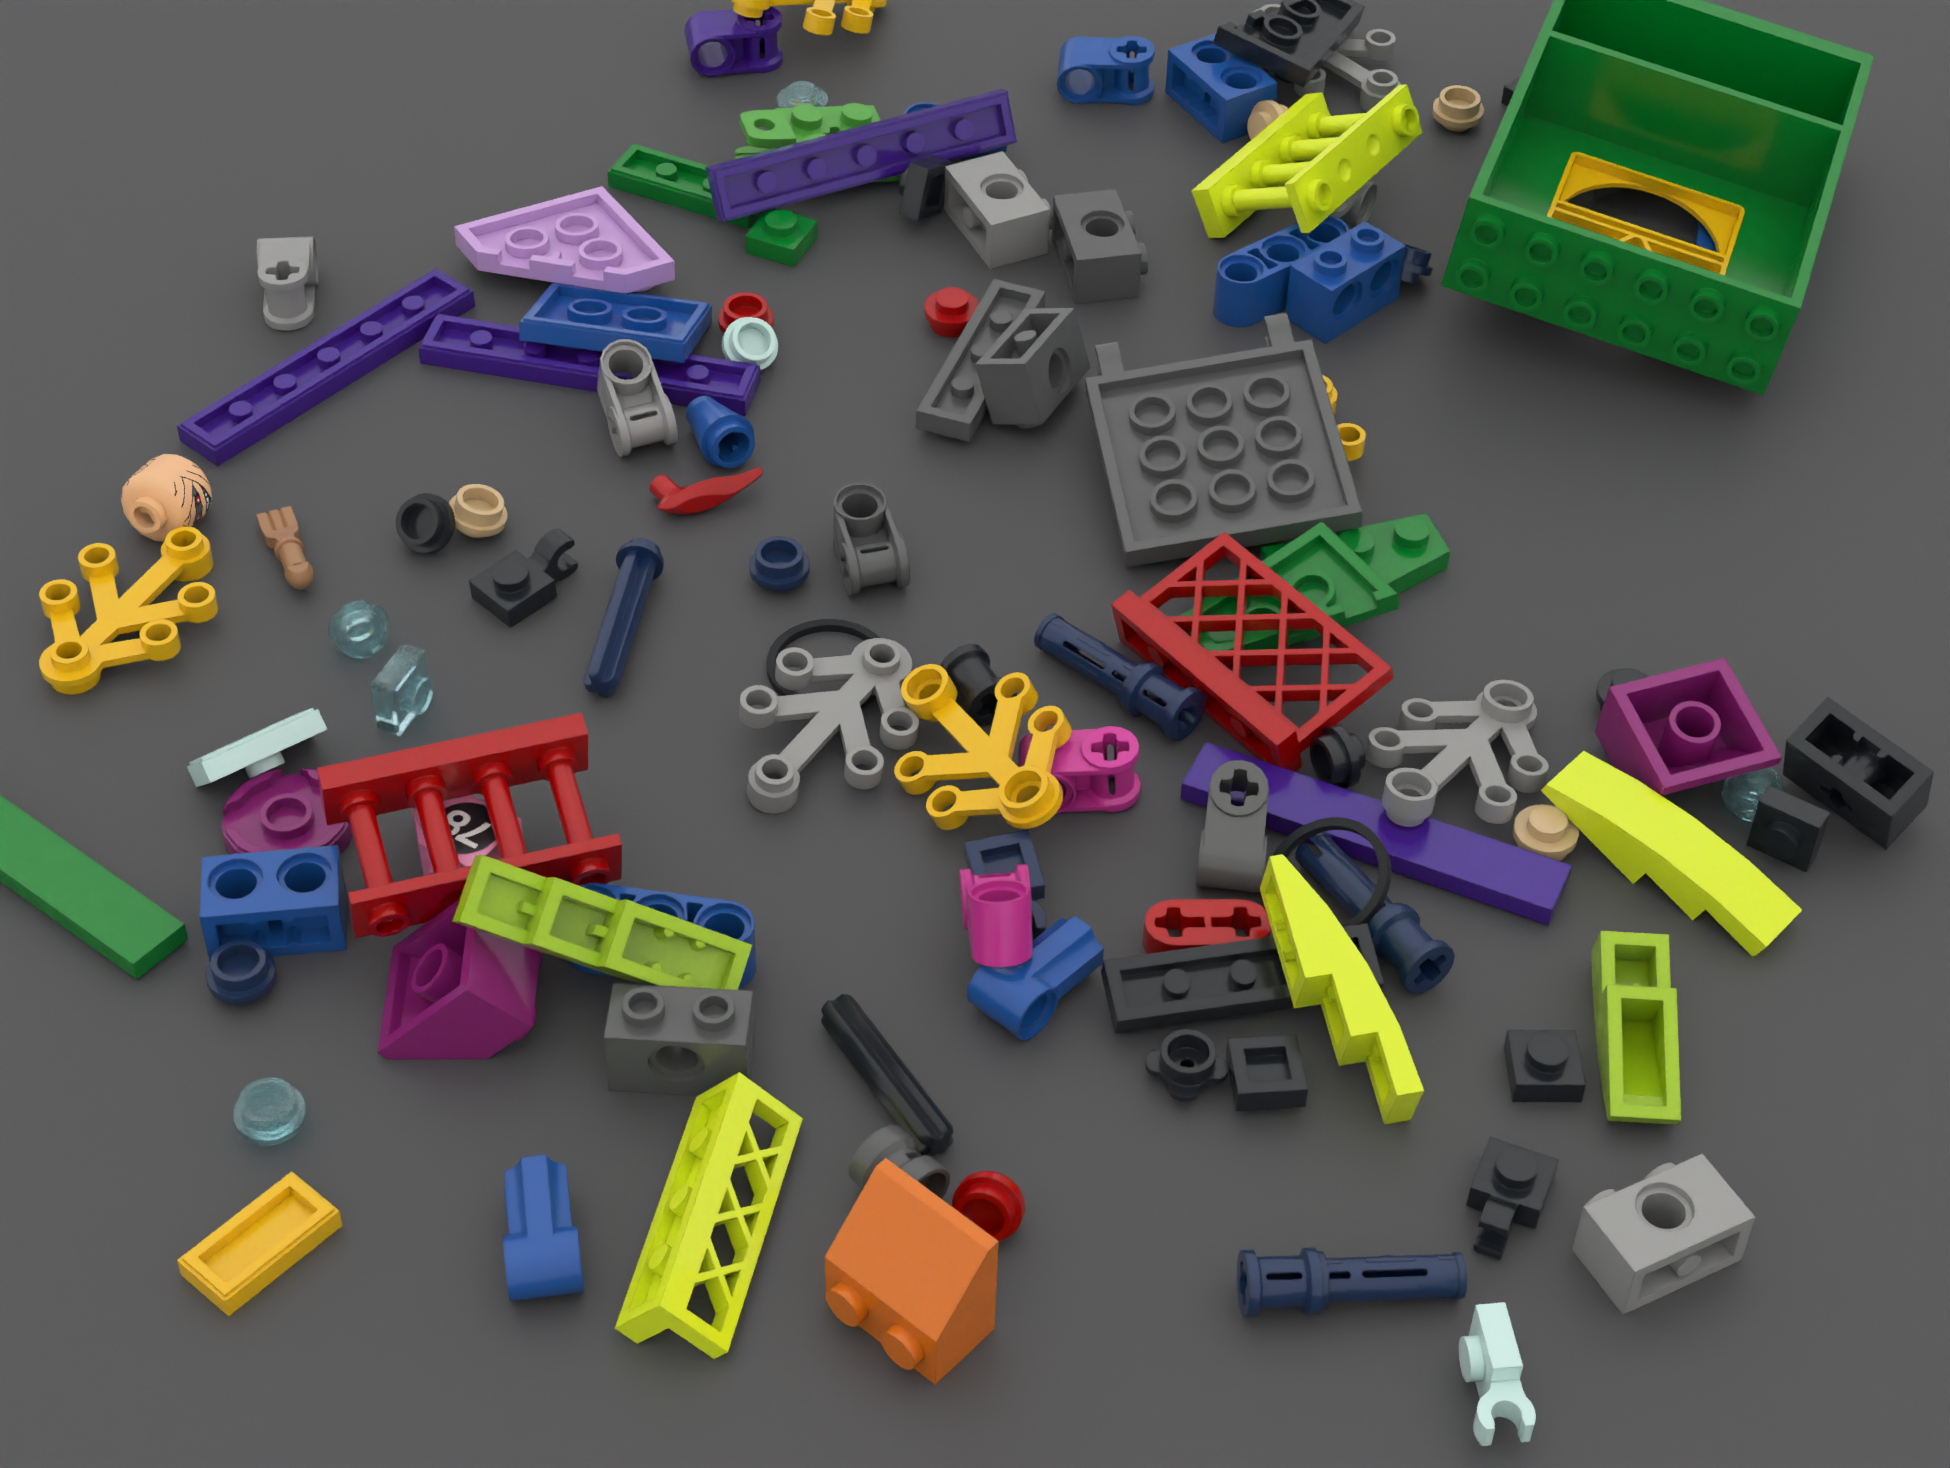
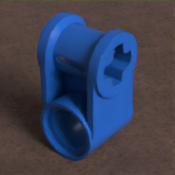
M1137 36L1122 38L1073 37L1067 40L1060 49L1057 77L1058 91L1064 99L1078 104L1121 103L1125 105H1138L1147 102L1154 94V83L1149 77L1150 63L1155 57L1154 45L1149 40ZM1131 51L1135 53V58H1130ZM1129 83H1134L1133 90L1129 89Z

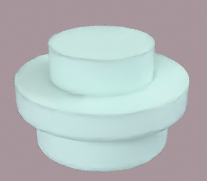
M744 317L732 322L724 332L722 351L726 360L760 365L761 372L768 368L776 358L778 340L774 330L767 322L759 318Z

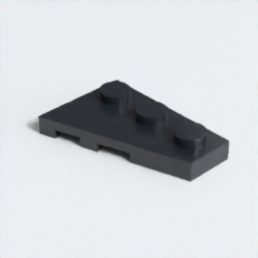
M1282 0L1280 8L1267 14L1260 9L1248 14L1246 23L1239 26L1232 22L1218 26L1213 44L1272 72L1281 81L1295 83L1304 88L1359 24L1365 6L1353 0Z

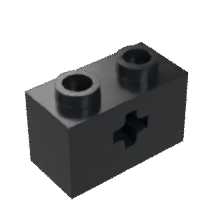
M1829 697L1786 740L1783 776L1885 850L1928 805L1934 771Z

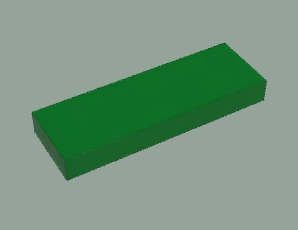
M632 144L607 171L609 187L717 219L705 169L708 165ZM763 212L726 222L749 229Z

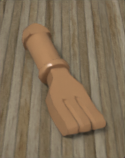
M287 506L281 508L280 511L275 509L269 511V513L256 514V520L263 540L268 548L274 549L276 558L282 563L286 581L295 589L308 588L313 581L314 571L313 566L307 562L304 555V545L301 541L299 526L292 507Z

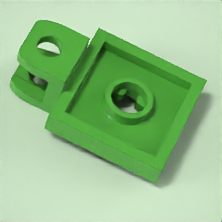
M860 103L825 107L800 104L790 108L746 111L740 114L739 127H741L744 133L746 143L750 146L736 149L734 160L881 121L874 105ZM756 127H767L768 130H760ZM900 174L873 182L899 181Z

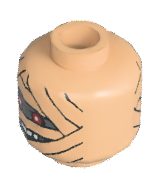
M163 454L150 459L128 479L122 488L121 494L123 512L131 526L141 535L159 542H164L167 534L173 529L185 526L194 527L208 513L212 502L210 483L203 471L192 461L175 454Z

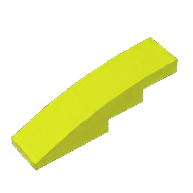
M1585 751L1581 752L1541 790L1632 884L1646 873L1692 921L1706 910L1753 958L1764 950L1802 911L1795 902L1754 864L1696 818L1642 782Z
M1283 854L1270 856L1260 885V892L1294 1009L1321 1004L1338 1065L1366 1062L1384 1125L1411 1120L1424 1093V1089L1401 1027L1369 965L1329 906Z

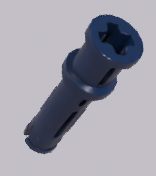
M1055 613L1048 615L1037 628L1034 644L1038 649L1050 653L1085 677L1092 679L1118 695L1120 704H1122L1126 712L1133 716H1141L1143 714L1162 726L1163 733L1173 741H1181L1186 738L1200 722L1206 707V695L1195 687L1185 689L1166 678L1165 670L1155 663L1137 664L1110 648L1104 642L1095 639L1068 623L1063 617ZM1081 649L1090 656L1104 663L1105 667L1088 658L1087 656L1083 655L1082 653H1080L1079 650Z
M1325 831L1309 837L1320 849L1322 856L1317 857L1302 842L1295 853L1297 863L1304 867L1354 918L1366 906L1374 893L1376 885L1333 841L1329 833ZM1386 896L1382 907L1368 923L1376 956L1379 958L1386 957L1400 971V982L1407 991L1413 994L1428 991L1439 984L1449 973L1454 964V951L1446 942L1433 940L1420 927V917L1412 907L1407 904L1392 903Z
M1316 1247L1302 1248L1300 1254L1294 1256L1257 1257L1254 1249L1240 1250L1237 1261V1292L1243 1316H1257L1260 1308L1302 1307L1305 1314H1319L1320 1310L1327 1309L1328 1302L1439 1298L1462 1300L1466 1295L1467 1289L1466 1265L1461 1252L1433 1255L1326 1258L1324 1252L1317 1251Z

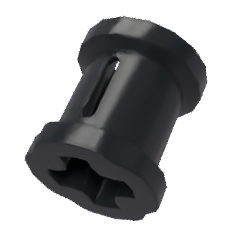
M967 644L950 652L943 659L940 666L946 670L956 686L957 695L964 703L963 710L978 726L992 725L998 702L994 690L997 683L1003 677L998 678L990 668L991 661L984 648L977 644Z

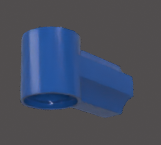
M1076 916L1069 920L1060 918L1033 940V955L1027 962L1009 967L980 965L968 985L967 999L1020 1040H1029L1037 1035L1049 1022L1057 1008L1058 1000L1103 964L1104 948L1099 944L1092 928Z
M547 1155L522 1157L517 1165L504 1171L505 1210L509 1234L503 1235V1247L509 1301L584 1292L579 1234L578 1226L572 1227L566 1164L557 1163Z

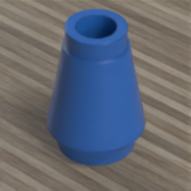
M700 396L690 402L686 409V419L690 424L705 460L711 465L723 468H735L744 464L751 457L755 447L752 424L743 416L723 406L709 396Z

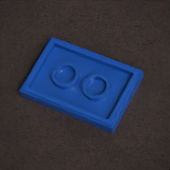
M553 282L520 320L519 340L603 352L610 343L616 340L630 339L645 346L652 359L684 363L712 323V305L706 302L633 292L623 294Z

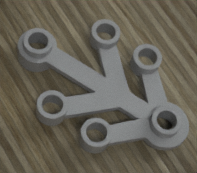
M1268 4L1260 9L1268 14L1278 10L1281 5ZM1357 25L1323 66L1361 88L1359 104L1363 110L1368 112L1393 89L1401 85V83L1398 81L1397 75L1390 70L1376 69L1370 72L1345 56L1368 57L1376 61L1388 60L1394 55L1396 37L1388 30L1374 29L1366 34L1365 40L1350 39L1357 35ZM1260 67L1268 75H1274L1272 72ZM1320 68L1304 88L1294 83V91L1300 96L1324 92L1325 71Z
M873 638L859 643L851 655L813 658L808 651L802 648H787L782 650L776 659L775 679L782 687L789 690H801L806 688L810 682L848 681L837 691L777 696L769 687L754 685L746 688L741 693L739 717L745 725L751 728L761 729L772 725L774 722L813 718L779 755H766L751 767L748 774L747 797L756 809L770 814L783 813L791 809L798 799L799 773L838 730L846 756L844 778L847 783L858 789H870L880 783L884 758L876 748L870 745L861 705L871 694L876 696L882 714L879 737L885 746L895 750H904L916 742L919 719L915 712L905 707L904 699L901 695L902 683L912 669V658L905 647L890 639ZM787 667H799L802 670L791 671ZM755 704H760V705H763V706H765V707H767V708H765V709H754V708H752V707H750V706H751V705H755ZM899 725L907 730L898 731L891 728V726ZM864 764L870 766L872 769L860 770L855 766Z
M1495 680L1488 683L1484 691L1473 701L1430 702L1422 698H1411L1404 701L1398 721L1400 731L1390 727L1373 729L1368 736L1365 751L1366 759L1371 764L1381 768H1394L1402 763L1404 754H1439L1422 770L1399 768L1387 775L1382 805L1386 810L1388 818L1395 824L1405 827L1420 825L1425 818L1432 814L1437 792L1469 764L1479 788L1475 804V812L1478 817L1493 824H1503L1513 818L1517 802V793L1514 789L1524 793L1541 791L1545 786L1549 769L1547 760L1537 753L1528 732L1534 726L1537 716V708L1533 702L1534 696L1532 692L1523 684L1515 681ZM1437 723H1472L1466 729L1435 730ZM1497 736L1502 737L1512 757L1507 774L1509 785L1505 782L1490 745Z

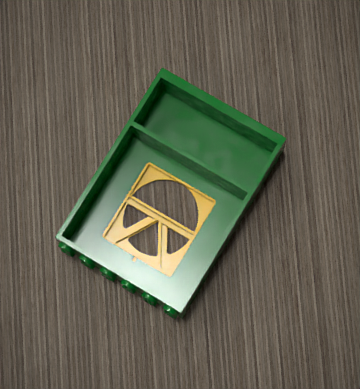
M1553 0L1469 195L1441 286L1764 395L1804 300L1874 55L1704 0ZM1611 187L1636 189L1655 194L1679 205L1692 214L1710 234L1717 252L1568 203L1567 201L1590 190Z

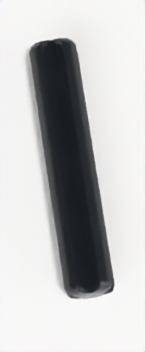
M841 994L835 1000H828L821 1008L823 1014L821 1019L822 1025L897 1124L917 1143L918 1152L921 1155L933 1157L940 1151H946L953 1143V1126L857 1001L848 994Z

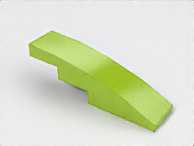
M475 855L452 921L518 945L641 985L738 990L752 945L633 901L627 899L617 900L556 877L546 878L485 855Z

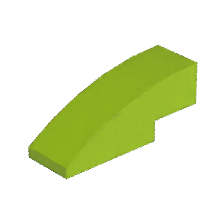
M1600 931L1591 950L1592 989L1598 1064L1608 1121L1679 1125L1681 1122L1677 988H1671L1669 934Z

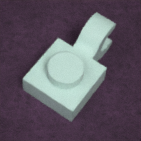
M1506 1303L1475 1305L1469 1336H1461L1459 1340V1361L1463 1378L1466 1382L1476 1383L1480 1398L1473 1422L1474 1435L1482 1446L1491 1445L1495 1431L1494 1419L1502 1417L1511 1420L1516 1425L1521 1442H1530L1536 1413L1533 1404L1526 1397L1520 1381L1523 1363Z

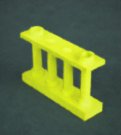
M1398 85L1367 113L1331 116L1323 92L1305 94L1191 190L1208 238H1225L1256 210L1293 208L1301 233L1313 231L1423 133L1419 123V114L1413 104L1408 85Z

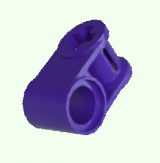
M771 6L763 11V16L760 18L745 17L735 13L733 9L703 10L695 13L688 19L684 29L692 67L698 73L710 77L746 72L767 73L778 69L783 63V52L778 47L777 32L782 27L781 13ZM756 20L760 21V26H756ZM709 42H715L714 44L704 45ZM760 52H764V58L760 57Z

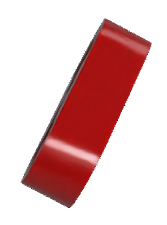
M1172 899L1161 901L1151 906L1146 913L1142 945L1146 954L1270 937L1271 927L1266 910L1261 905L1250 900ZM1168 929L1178 930L1179 937H1169ZM1235 929H1244L1246 937L1236 936Z

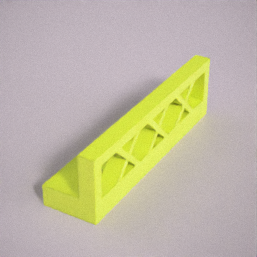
M740 1072L698 1095L694 1101L614 1328L637 1344L669 1328L713 1359L729 1351L803 1120L802 1117ZM752 1112L776 1129L768 1149L759 1150L749 1123ZM744 1166L754 1197L750 1206L741 1208L730 1178L733 1169ZM725 1224L735 1252L732 1264L721 1267L710 1238L713 1228ZM705 1283L715 1311L712 1325H709L687 1310L694 1286Z

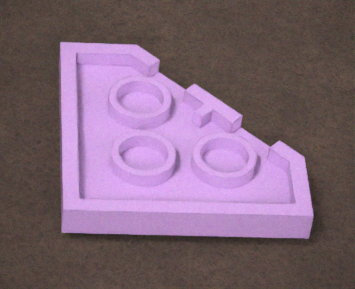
M603 186L454 226L456 246L478 271L623 294L648 291L655 285L675 280V261Z

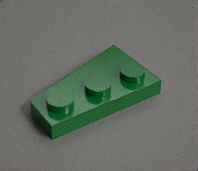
M1427 513L1334 532L1398 594L1448 568L1450 550ZM1291 541L1261 547L1260 561H1263ZM1318 636L1303 640L1305 644Z
M1320 522L1261 561L1342 627L1399 609L1398 593L1323 522ZM1238 596L1207 597L1204 599L1203 616L1236 615ZM1247 596L1246 614H1280L1281 601L1275 596ZM1194 606L1180 616H1193ZM1315 629L1288 630V646L1321 634ZM1279 630L1245 631L1243 650L1278 649ZM1235 631L1201 632L1200 645L1207 651L1234 650Z

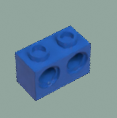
M1215 33L1168 49L1165 93L1223 144L1248 135L1247 123L1254 106L1258 102L1265 100L1276 102L1278 91L1277 82L1259 66L1213 44Z
M1364 221L1290 266L1285 311L1289 321L1326 344L1397 300L1406 245Z
M339 845L202 857L199 918L209 962L217 948L229 941L246 939L258 943L272 957L347 950L346 885Z

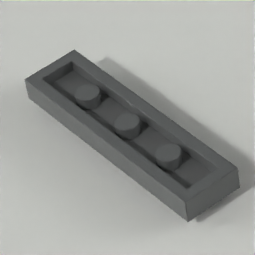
M997 279L992 280L916 410V429L940 434L945 437L971 441L988 410L975 364L1025 308H1045L1046 291Z

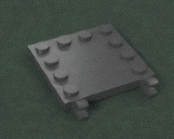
M1287 313L1264 316L1268 336L1264 337L1265 347L1175 363L1124 371L1117 341L1095 345L1098 365H1096L1098 376L1085 378L1086 395L1126 567L1191 557L1223 532H1226L1243 547L1296 539L1320 522H1323L1333 532L1362 527L1361 505L1312 339L1294 341Z

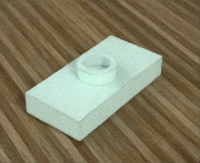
M310 708L189 762L190 766H187L196 787L212 783L242 768H245L249 778H252L285 763L280 751L327 730V727L319 710Z

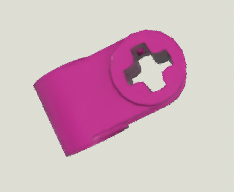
M1114 726L1072 730L1069 740L1055 750L1050 773L1056 777L1063 790L1062 804L1056 814L1084 811L1118 812L1133 806L1141 793V782L1139 776L1134 772V764L1138 761L1140 753L1137 737L1124 728ZM1030 733L1025 735L1019 742L1018 767L1025 764L1032 740ZM1110 744L1114 747L1113 761H1108L1107 746ZM1108 778H1115L1114 794L1109 793Z
M1017 865L1014 872L973 875L970 868L960 869L959 880L963 928L968 931L973 960L976 963L989 967H1009L1027 962L1033 955L1032 900L1028 865Z

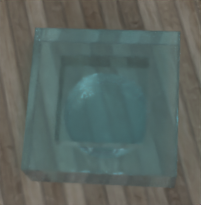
M402 644L371 683L379 730L401 736L414 717L423 714L428 708L433 694V683L428 676L425 650Z

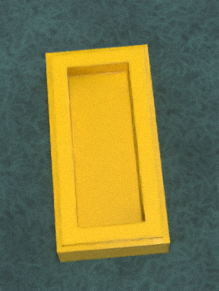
M291 1171L180 1257L177 1262L181 1276L227 1316H230L341 1228L343 1225L340 1211Z

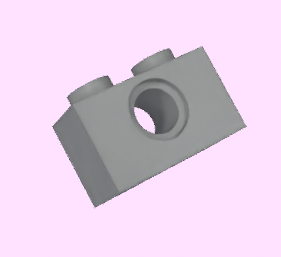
M1003 151L945 166L944 210L989 269L1048 253L1049 230L1054 225L1050 204L1046 199L1039 197L1029 184L1026 174L1021 169H1017Z
M1702 1153L1677 1165L1674 1163L1662 1164L1652 1170L1642 1181L1619 1191L1607 1189L1592 1197L1583 1206L1572 1251L1622 1315L1741 1261L1755 1216Z

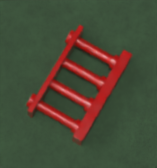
M582 712L318 767L317 774L321 804L326 824L328 826L342 822L350 823L366 889L348 892L355 939L369 935L379 937L396 935L409 926L427 923L461 898L471 866L462 868L460 866L443 804L445 800L473 794L483 795L501 857L498 860L546 878L556 877L575 885L585 883L608 884L611 881L622 879V843L619 833L593 838L574 774L588 770V731ZM546 780L550 784L567 845L528 853L509 787ZM415 808L418 812L434 874L393 882L376 816Z

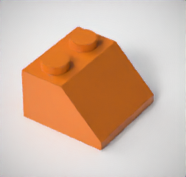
M885 1158L874 1168L825 1255V1300L832 1312L843 1323L851 1327L858 1325L878 1340L887 1355L897 1365L906 1370L914 1368L936 1385L995 1329L999 1241Z

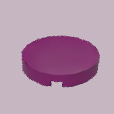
M300 768L301 775H284L283 769L264 772L244 782L227 799L223 809L224 819L221 823L226 851L229 854L339 845L341 854L349 846L353 834L350 823L347 822L327 826L321 804L317 770Z

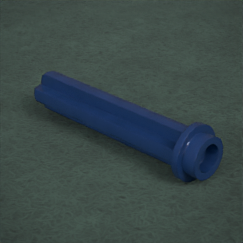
M645 538L630 540L619 548L616 555L619 573L583 680L588 692H598L602 697L612 696L620 683L651 582L661 575L664 568V558L660 548L654 542Z

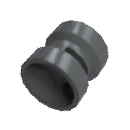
M891 1124L871 1134L860 1145L849 1165V1177L862 1190L874 1168L885 1158L941 1199L946 1194L950 1184V1174L932 1156H920L917 1153V1143L899 1125Z

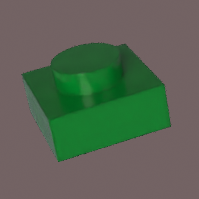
M776 208L766 210L745 235L746 253L795 267L818 238V221L794 214L788 210Z

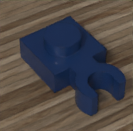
M1029 829L965 842L964 857L967 867L970 868L973 875L1014 872L1017 865H1028L1032 900V928L1035 938L1046 930V914L1042 906L1034 900L1045 898V883Z

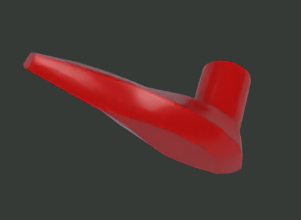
M757 467L738 475L714 477L686 487H679L667 475H659L652 480L650 492L660 500L657 509L672 515L696 514L712 509L731 499L760 478L763 472L761 467Z

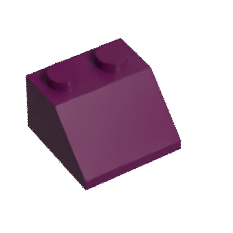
M1725 658L1609 687L1595 729V734L1613 767L1642 782L1661 796L1779 765L1782 759L1781 754Z
M458 899L392 948L378 1054L387 1059H488L513 1041L521 1040L533 1028L537 1015L535 999L538 972L542 964L541 953L452 922L460 901Z

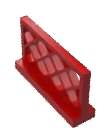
M1226 532L1220 534L1142 596L1138 597L1131 590H1128L1111 603L1119 640L1145 663H1155L1165 670L1166 678L1185 689L1195 687L1206 695L1204 714L1255 758L1294 772L1302 767L1300 754L1310 746L1313 738L1322 736L1324 728L1338 724L1394 679L1393 669L1390 665ZM1224 557H1227L1240 568L1239 580L1205 581L1206 571ZM1273 595L1281 601L1280 614H1246L1247 596ZM1238 596L1236 615L1203 616L1204 597ZM1194 597L1193 616H1166L1158 609L1171 598ZM1315 629L1323 636V648L1287 649L1288 630ZM1279 630L1278 649L1243 650L1245 631ZM1235 631L1234 650L1207 651L1200 645L1201 632ZM1358 664L1368 672L1355 684H1330L1331 665ZM1322 665L1321 684L1285 685L1286 666ZM1277 666L1276 685H1247L1241 679L1242 667ZM1320 701L1319 713L1300 728L1283 715L1284 702ZM1269 702H1275V707L1272 706Z

